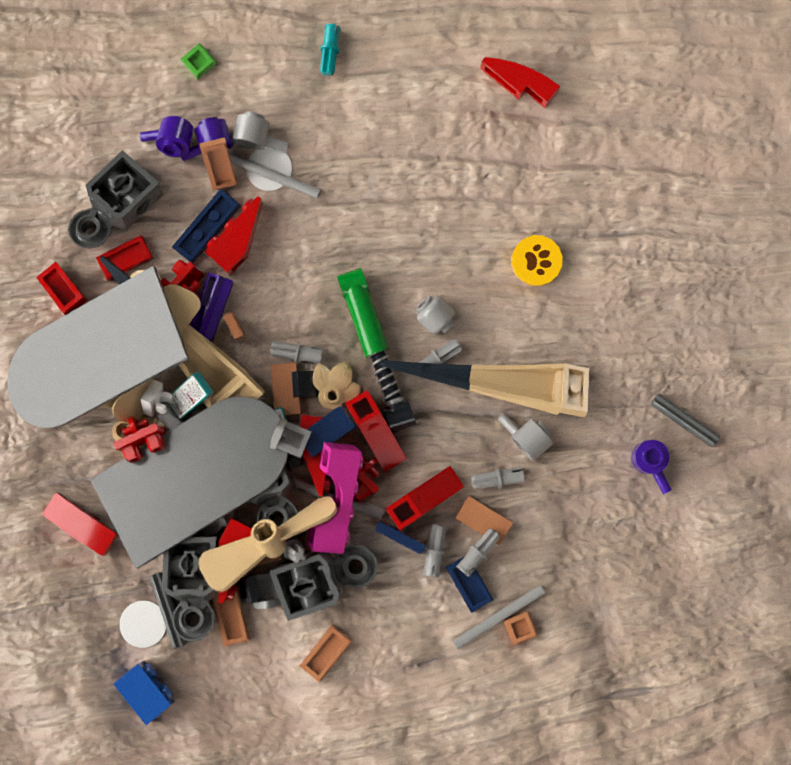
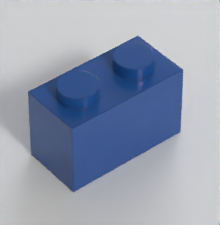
M141 661L117 680L114 686L144 724L148 725L175 701L172 698L174 696L172 690L165 683L161 685L157 680L156 676L158 674L153 666Z

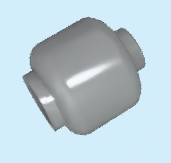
M428 296L416 308L418 322L432 334L440 331L445 333L454 324L452 320L454 309L440 296Z

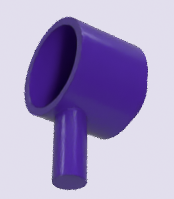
M168 116L161 121L159 130L141 132L140 140L142 142L156 140V147L163 154L169 157H183L189 152L194 127L188 120L182 117Z
M209 117L200 121L199 125L194 129L198 144L190 147L189 152L181 157V159L186 161L202 154L200 143L225 138L228 150L232 148L234 144L226 120L218 119V117Z
M647 440L636 445L631 455L632 464L635 469L643 474H652L662 494L672 490L663 473L670 458L667 447L657 440Z

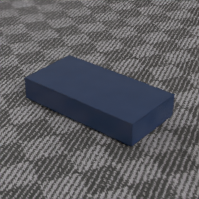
M339 406L306 429L311 431L305 448L311 457L314 458L322 452L324 442L335 443L354 430L356 426L342 407Z
M379 521L376 527V531L418 554H422L426 547L421 542Z
M463 556L445 568L472 613L494 599L477 569L468 577L456 567L465 557Z

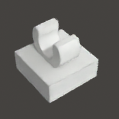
M156 380L151 382L141 398L143 414L153 417L156 411L160 414H166L167 409L164 404H161L162 402L173 403L172 394L164 392L163 383Z

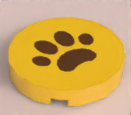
M532 235L524 238L516 245L512 253L511 266L515 276L529 286L540 287L549 284L558 276L562 268L563 256L560 248L552 239L541 235Z

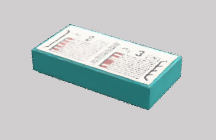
M198 371L171 393L173 403L168 404L179 420H181L214 392Z

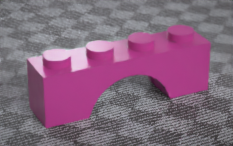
M327 442L323 444L319 468L334 481V502L337 506V512L331 519L309 528L306 544L313 552L344 554V548L349 543V520H352L354 516L353 497L358 492L357 475L358 470L363 465V455L354 445Z

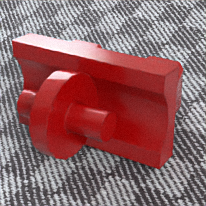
M178 260L172 267V271L177 276L171 283L165 278L161 279L163 288L167 285L175 284L194 293L199 288L200 284L198 282L204 274L190 261L187 264L182 260Z
M135 416L128 418L129 426L122 429L126 437L113 442L115 449L123 453L127 462L134 463L143 458L139 446L145 443L152 453L164 449L165 443L162 435L166 434L164 426L159 427L157 423L149 426L147 419L138 421Z
M363 456V468L358 470L357 475L359 480L358 492L354 495L358 501L365 499L370 494L374 495L379 489L366 475L368 472L375 479L380 474L373 467L378 462L375 457L368 462Z

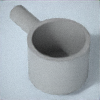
M247 111L245 114L237 116L232 141L235 144L257 150L269 147L286 152L288 142L267 137L270 123L265 120L263 115Z
M506 413L502 414L498 419L512 434L511 438L515 444L533 462L553 444L550 439L552 434L539 420L535 423L530 419L519 428Z

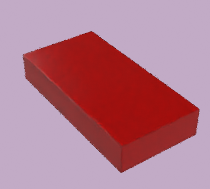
M142 235L96 257L108 282L115 278L100 261L101 256H105L125 273L154 259Z

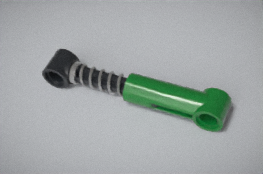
M361 267L337 275L365 358L372 360L371 367L375 368L376 372L374 375L379 379L377 384L381 385L382 389L380 392L385 396L383 399L386 405L384 412L391 432L394 433L416 425L408 400L405 401L404 397L400 395L401 389L397 387L396 383L398 381L394 378L395 372H392L390 368L380 365L382 360H388L389 355H386L385 352L389 350V346Z

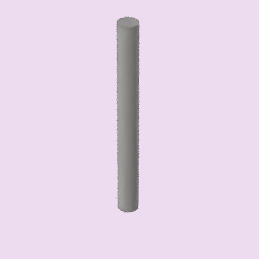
M229 152L233 165L317 199L321 189Z
M293 476L295 488L318 496L313 483ZM330 490L329 493H324V497L329 496L334 500L335 491ZM353 498L352 505L355 510L380 519L382 518L385 509Z
M541 585L535 587L452 642L457 650L546 594Z

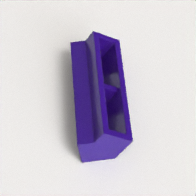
M208 273L199 298L200 309L190 323L194 329L210 342L214 341L234 284L233 280L213 273Z

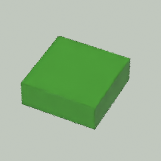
M200 43L180 59L197 80L217 64Z

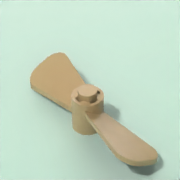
M170 284L164 287V291L179 332L182 334L199 311L200 300L195 293L179 285ZM154 378L116 399L112 407V413L116 419L128 423V418L135 416L137 420L142 417L141 398Z
M329 496L321 497L279 527L271 520H261L253 526L251 536L205 551L200 556L199 568L206 582L215 591L224 592L228 590L265 557L275 558L280 556L286 549L287 538L331 519L337 512L334 500Z

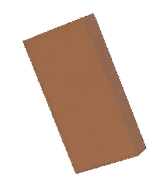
M225 138L200 143V149L213 191L238 185Z
M297 363L270 365L274 409L283 407L285 416L301 414L300 398H293L291 372L297 371Z
M470 496L467 497L455 517L482 535L488 529H493L500 535V539L496 542L498 545L502 543L513 524Z
M237 590L232 601L227 599L224 604L219 603V595L213 598L223 646L249 641L250 637L239 590Z
M332 624L299 666L320 683L353 640Z

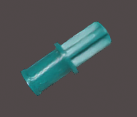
M336 24L325 25L323 45L320 46V51L322 52L320 72L325 76L334 75L337 54L340 53L338 44L341 27L339 25L336 26Z

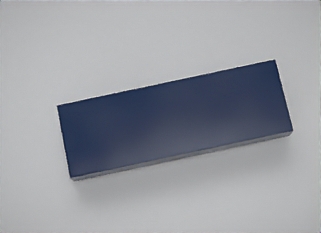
M220 189L174 243L172 248L193 264L207 248V243L214 236L218 235L241 205Z

